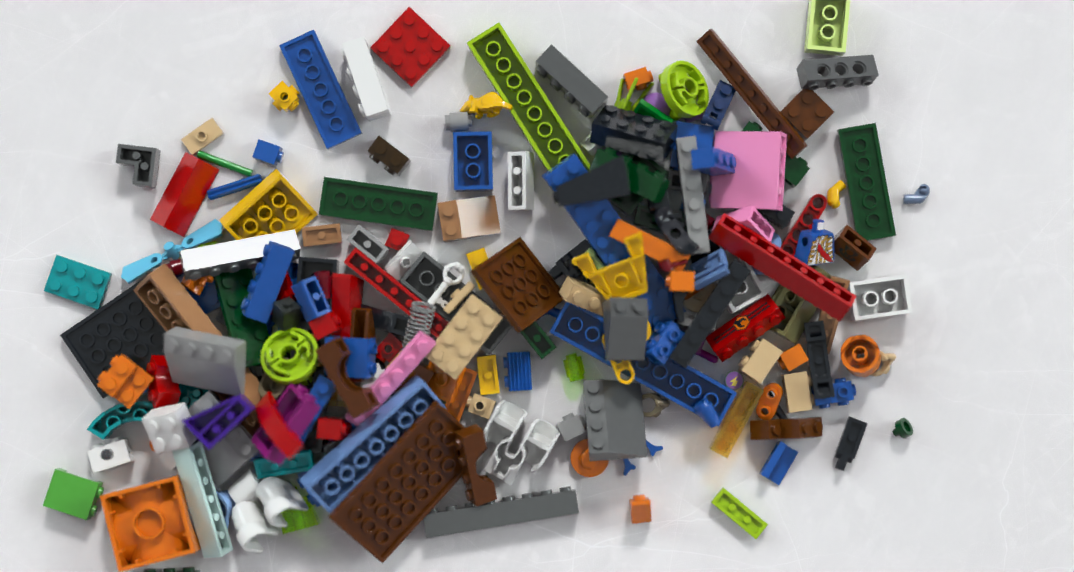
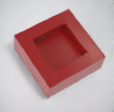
M392 228L385 246L399 251L408 242L410 235Z

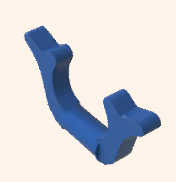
M646 440L651 456H654L656 451L663 450L662 446H655ZM623 459L625 464L624 476L630 470L636 469V466L631 464L629 459Z

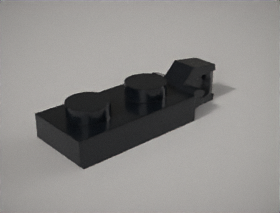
M848 416L834 457L838 458L835 466L836 469L844 471L847 462L851 463L855 459L868 423Z

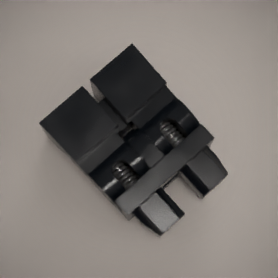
M586 239L555 263L556 265L549 271L554 280L564 275L565 278L570 276L585 283L591 281L571 261L574 257L582 255L591 247Z

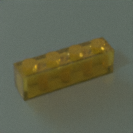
M748 381L743 383L708 447L709 449L728 458L764 392L763 389Z

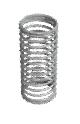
M413 301L411 303L412 310L410 311L411 315H409L411 319H408L410 323H407L408 327H406L407 331L405 332L406 335L404 336V344H402L403 348L401 350L406 347L404 345L409 344L405 341L412 340L407 337H415L408 333H418L409 329H416L430 336L433 316L436 311L434 305L421 301ZM417 305H422V306H426V307H429V308H423V307H420V306H417ZM412 312H417V313L425 314V315H427V316L418 315V314H415V313H412ZM411 316L420 317L426 320L416 319ZM410 320L419 321V322H422V323H424V324L415 323V322H412V321H410ZM411 325H417V326H420V327H423V328H417V327H413V326H411Z

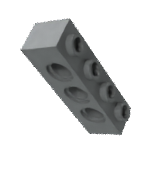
M874 55L802 60L796 68L801 89L809 90L824 87L833 89L837 86H844L846 88L854 85L869 86L879 76Z

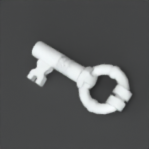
M459 262L450 263L445 266L443 282L427 302L432 305L438 303L444 308V304H448V302L443 300L441 296L449 285H456L463 281L465 274L464 266L460 265ZM452 267L460 273L456 280H452L447 276V272Z

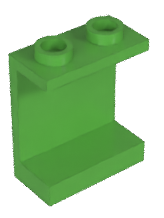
M62 468L55 469L43 506L84 520L94 517L98 506H96L97 499H100L104 491L102 487L103 482H95L66 472L67 470Z

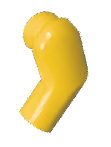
M839 180L827 191V203L833 209L840 206L839 193L846 188L842 180Z

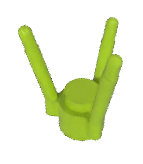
M638 78L634 79L626 99L622 98V100L624 79H621L614 106L619 109L634 111L640 100L644 99L650 91L654 82L648 85L632 106L633 102L629 100L636 87Z

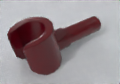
M666 258L659 262L661 269L667 272L676 266L688 264L687 259L671 263L669 258Z

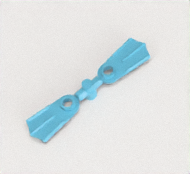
M217 219L211 221L185 237L180 245L167 242L164 245L165 251L162 255L154 253L124 266L121 278L130 284L153 268L159 267L162 260H167L171 257L173 260L178 259L180 251L184 250V248L192 249L222 236V223Z

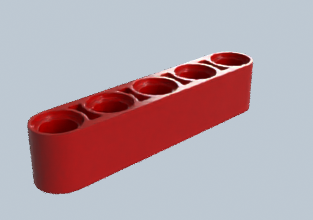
M816 194L807 201L782 241L781 249L789 247L792 251L791 255H795L798 241L793 239V232L812 229L813 220L819 219L827 206L825 196ZM815 198L821 200V208H815L813 206V200ZM806 214L812 219L810 225L803 222V216Z

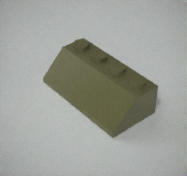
M815 265L810 266L822 275L830 278V274ZM779 284L772 299L785 316V319L769 330L796 344L805 330L804 323L810 321L817 307Z

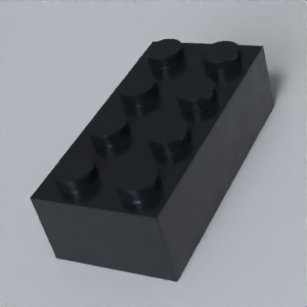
M605 105L592 122L590 143L663 163L675 145L678 125L669 121L655 119L648 115L637 114L630 110L619 109L613 105Z

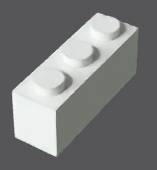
M508 152V210H534L533 152Z

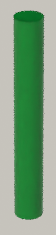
M198 151L197 158L248 177H251L253 174L251 169L203 151Z

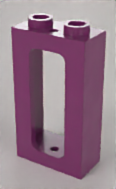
M290 383L277 401L279 405L277 410L288 428L296 432L300 438L321 407L315 402L316 398L307 393L309 390L301 384L296 386ZM261 425L251 441L267 460L281 466L286 456L273 443Z

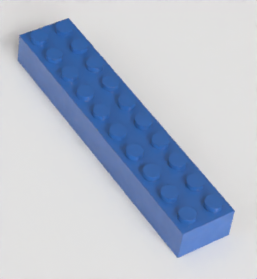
M572 153L543 174L542 177L554 192L557 186L588 171L577 155ZM608 199L563 206L605 266L631 257L626 244L609 236L617 219H622ZM644 254L648 292L634 298H647L648 321L651 331L654 333L658 323L661 321H674L676 314L672 292H668V287H665V280L648 256Z
M566 302L549 333L612 367L610 361L606 360L605 348L602 344V335L604 334L603 317ZM646 356L644 361H630L635 374L633 380L696 414L694 405L700 400L707 398L708 401H711L720 423L737 394L734 390L689 365L683 368L670 358H668L664 365L654 364ZM628 370L621 371L624 375L631 377V373Z

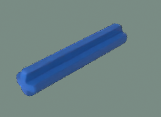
M257 174L207 190V195L210 200H214L255 187L263 180L261 175Z

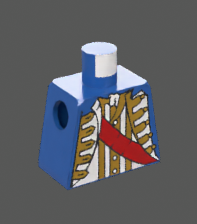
M814 219L812 229L800 232L794 257L808 266L832 263L835 260L834 234L824 229V220Z

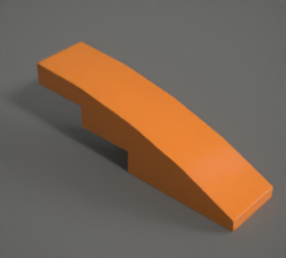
M617 219L609 235L625 244V237L641 232L644 254L658 261L669 258L671 263L685 259L688 262L691 256L690 254L687 256L679 254L672 245L620 219ZM685 265L676 266L674 269L683 271Z

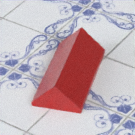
M185 152L150 220L185 237L207 195V190L210 189L220 169Z

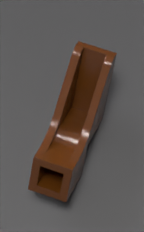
M353 308L350 327L351 338H376L372 309ZM349 377L352 382H363L365 378Z
M822 417L750 421L751 440L822 436L823 430Z

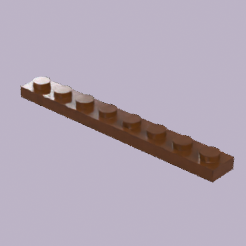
M709 29L696 41L769 132H783L787 134L786 152L791 159L795 158L808 146L713 29Z

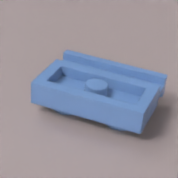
M722 248L690 265V269L695 272L694 288L697 291L730 274L727 268L729 266L726 252Z

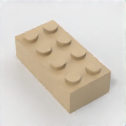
M471 294L435 341L436 345L425 357L456 380L503 317Z

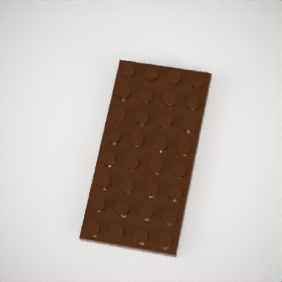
M435 400L328 517L383 563L461 478L463 469L458 462L460 454L455 446L454 439H456L455 431L465 427ZM486 448V449L479 455V457H480L488 448Z

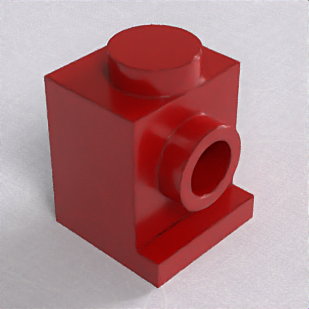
M389 332L378 345L376 356L382 362L386 360L391 362L401 348H403L402 344L404 343ZM387 345L392 347L389 353L385 351Z

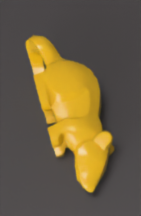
M488 92L479 98L469 95L468 101L461 107L460 112L475 113V118L481 119L483 114H487V117L491 118L498 116L502 108L512 110L513 107L511 104L504 102L499 94Z

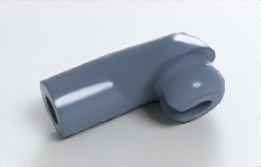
M922 184L914 194H904V204L923 203L930 193L929 186Z

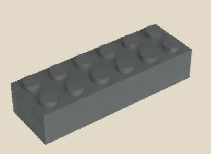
M424 251L400 282L423 301L429 303L427 301L443 282L444 267ZM447 272V276L452 280L457 279L452 273ZM460 282L456 285H449L441 298L449 303L452 300L450 297L457 288L461 290L465 284ZM474 291L451 314H448L440 304L436 303L434 305L436 307L435 310L451 322L467 299L473 294L502 316L501 322L481 346L489 355L512 328V325L502 314Z

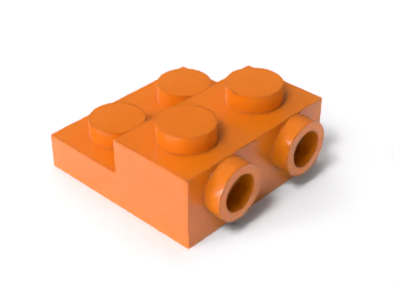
M121 354L120 357L116 355L110 362L112 367L108 372L104 370L97 378L100 381L97 386L128 409H131L155 378L125 354Z

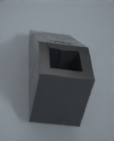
M361 304V308L372 309L375 328L402 336L406 335L407 323H410L408 319L411 318Z

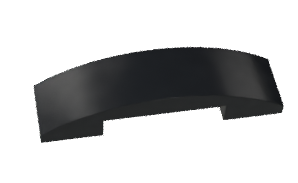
M824 321L804 323L815 400L835 397Z

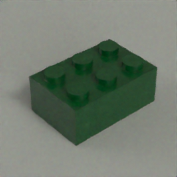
M632 154L629 156L633 159V163L637 165L638 163L644 164L653 173L658 171L665 175L667 172L653 160ZM630 190V195L608 199L628 217L645 199Z

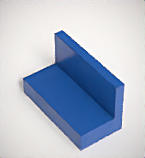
M778 440L759 474L780 485L798 452Z

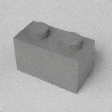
M360 225L346 239L377 265L390 251Z

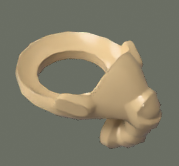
M880 351L883 365L880 370L870 376L876 377L884 373L887 374L890 370V365L896 359V355Z

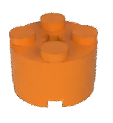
M867 335L849 337L841 347V360L848 372L855 376L868 377L876 372L881 364L882 355L877 343ZM864 353V358H858V354L862 355Z

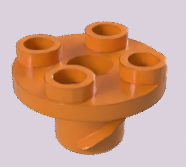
M588 439L579 441L571 451V464L574 470L582 476H598L608 465L609 460L589 461Z

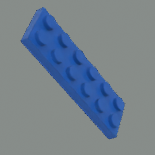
M313 29L279 45L326 148H333L361 135L360 127L315 30Z

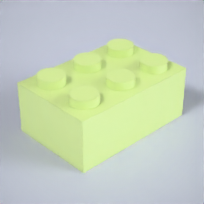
M809 0L805 53L843 56L846 53L850 0Z

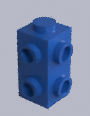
M661 321L656 325L651 338L646 341L645 356L652 363L664 365L684 335V332L679 329L680 326L676 322Z
M846 378L834 379L835 397L815 400L814 396L815 406L819 405V409L830 407V403H838V406L848 405L849 401L854 400L856 395L855 384H852L851 381H846ZM810 386L811 394L814 395L813 386Z

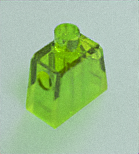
M307 495L301 496L309 507L307 511L288 508L281 512L288 524L287 527H282L283 534L320 524L318 515L313 505L309 502Z

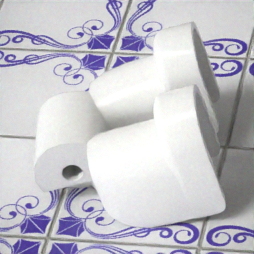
M502 400L495 408L484 430L486 444L490 443L497 446L484 471L512 485L524 462L533 467L530 471L531 473L536 472L542 466L561 432L554 425L541 419H535L517 453L510 452L508 450L519 427L524 422L527 412L510 401Z
M250 467L228 488L231 498L236 503L232 508V520L238 532L237 540L246 551L262 553L264 550L255 536L259 534L277 536L279 531L275 526H288L281 514L283 510L292 508L307 511L309 509L297 489L290 482L276 477L257 479L254 467ZM259 500H261V502L265 506L264 513L262 512L258 504Z

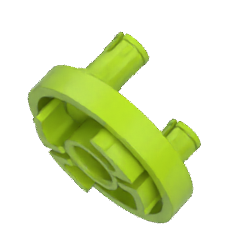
M676 61L668 65L659 74L661 91L667 105L671 109L669 114L673 121L681 118H693L706 110L709 102L708 86L701 72L693 64L687 61Z
M295 327L285 331L279 330L272 334L262 347L260 356L262 367L269 378L279 384L289 385L290 383L297 384L301 382L303 385H309L307 381L312 382L311 375L319 364L315 351L319 346L314 337L306 330ZM291 350L296 351L294 358L290 360L283 359V356L288 358L286 353L291 355Z

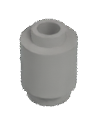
M456 112L445 115L446 131H469V127H473L472 115H468V112Z

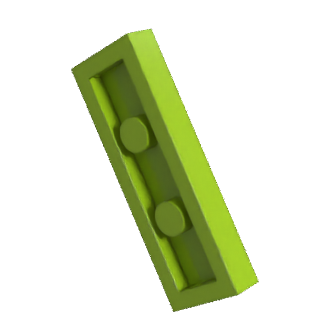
M723 487L711 501L712 504L755 539L758 538L768 525Z

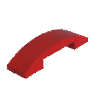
M268 391L256 404L257 416L273 443L291 460L304 445L296 432L288 428L277 410L279 406L272 393Z

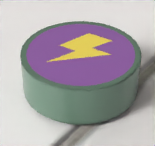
M730 371L725 375L724 383L726 387L737 390L742 387L744 377L738 371Z

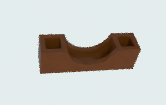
M342 336L332 339L315 350L318 360L324 365L328 378L333 381L337 388V394L343 399L347 412L353 419L364 415L380 405L371 387H358L349 379L346 363L351 352Z
M477 424L455 431L456 439H454V443L460 454L458 462L463 469L461 477L467 488L465 490L467 500L471 501L476 507L496 500L497 495L494 482L487 475H479L476 471L477 459L487 448L484 430Z

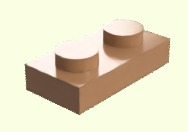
M340 223L303 227V246L310 247L342 243Z

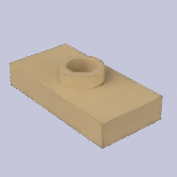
M211 118L181 140L189 152L195 155L199 150L205 148L224 133L216 121Z
M469 281L461 290L457 288L450 296L452 300L443 309L448 314H451L473 291L475 285Z

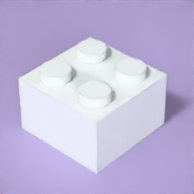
M185 402L151 409L141 419L156 454L189 448L197 440V437L182 422V420L191 417Z

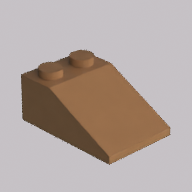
M495 195L437 203L444 242L501 233Z

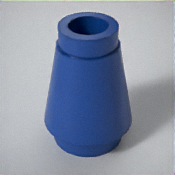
M707 398L700 400L694 405L695 413L710 428L720 423L711 401H708Z

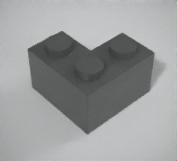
M118 144L116 163L134 167L132 184L140 187L156 188L161 150L151 147Z

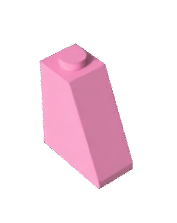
M753 205L726 213L771 242L775 229ZM722 215L716 217L712 231L718 223V221L720 220V218L722 217Z

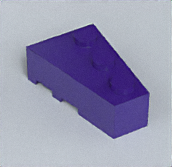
M240 394L182 420V422L210 450L220 443L256 407L244 394Z

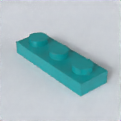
M311 449L299 451L291 460L286 457L281 466L267 460L265 457L255 458L253 461L257 479L309 471L315 466Z

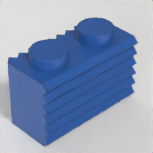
M316 276L291 286L306 322L331 312L329 305H327V298H325Z
M530 351L507 353V357H503L504 368H508V376H504L505 388L509 387V391L532 390Z

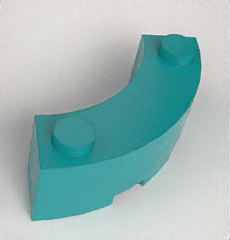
M136 401L131 409H128L122 403L115 405L101 413L87 430L103 440L108 439L120 426L131 421H142L141 419L154 407L150 401Z

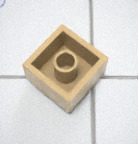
M764 338L754 340L749 347L750 353L748 356H743L738 363V366H740L738 371L759 384L763 382L783 352Z

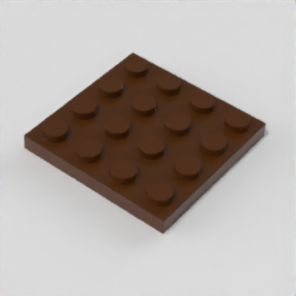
M521 237L470 271L517 333L523 331L564 300L559 293L560 287Z

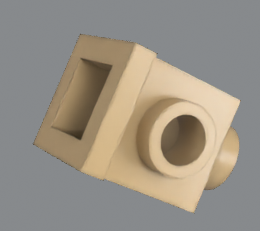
M474 393L473 397L469 395L466 407H469L468 412L490 419L496 401ZM478 402L483 403L482 409H477L476 404Z

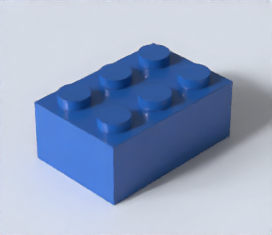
M492 131L453 132L455 192L493 191Z

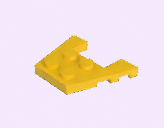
M641 232L624 238V242L631 255L627 259L598 270L589 252L574 257L571 260L575 266L581 269L582 274L594 283L595 288L606 300L610 297L634 298L648 292Z

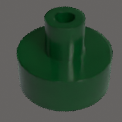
M901 418L895 422V429L892 432L895 436L900 435L905 439L913 434V428L906 418Z

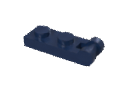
M722 80L719 81L700 123L704 125L707 123L713 126V129L718 130L736 92L732 85Z

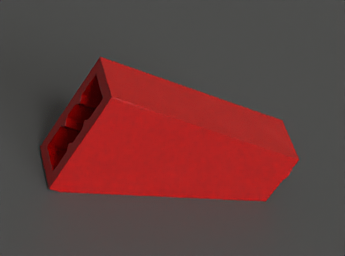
M332 273V311L338 314L342 322L340 324L342 329L332 333V335L340 337H350L353 308H361L364 280L351 274Z

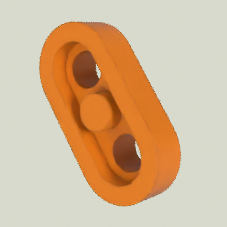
M769 383L762 391L756 408V413L762 420L772 419L777 412L783 395V389L779 384ZM769 391H773L775 396H770ZM763 408L768 410V414L763 412Z

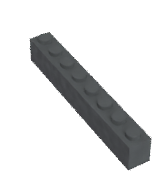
M571 486L559 488V492L552 493V489L540 491L541 495L533 496V493L521 494L522 498L514 499V496L502 497L503 501L495 502L493 500L477 507L470 502L465 503V507L457 508V505L447 506L444 511H438V508H434L423 519L426 538L577 514L579 509L576 491L571 489Z

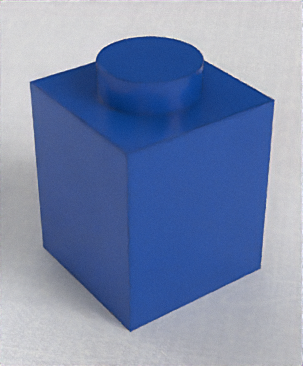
M258 139L252 157L277 166L278 163H281L284 152H282L283 148Z

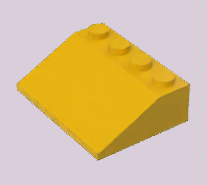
M275 169L220 219V222L236 240L294 229L297 234L318 213L290 182Z

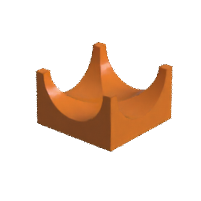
M179 475L100 496L119 572L195 553L201 549L190 521L185 493Z

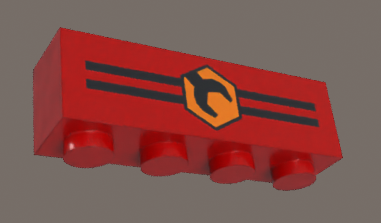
M766 294L708 335L706 340L719 359L724 362L756 338L762 336L766 331L785 319V316L770 295Z

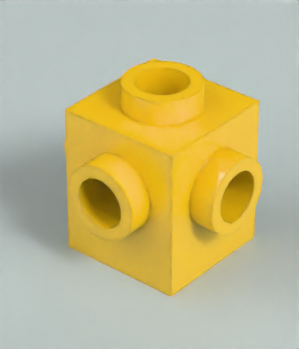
M283 81L268 93L275 100L272 104L279 111L283 109L286 113L289 110L292 112L299 105L298 101L300 99L297 96L299 92L292 85L288 87Z

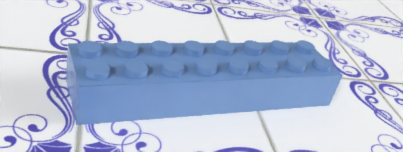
M415 375L301 477L299 481L330 514L435 400L446 409L445 405L419 376Z

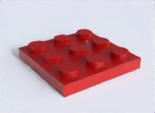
M408 7L370 49L412 88L447 52L451 45L414 10Z

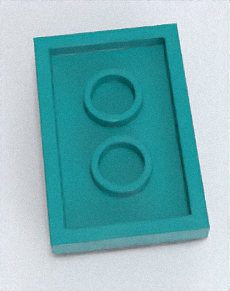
M56 255L44 291L99 309L112 273Z

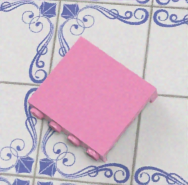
M715 131L712 142L713 147L732 153L736 159V167L734 168L735 173L710 176V184L712 186L709 195L710 208L718 210L720 208L742 209L753 205L756 209L783 211L787 134L763 131Z

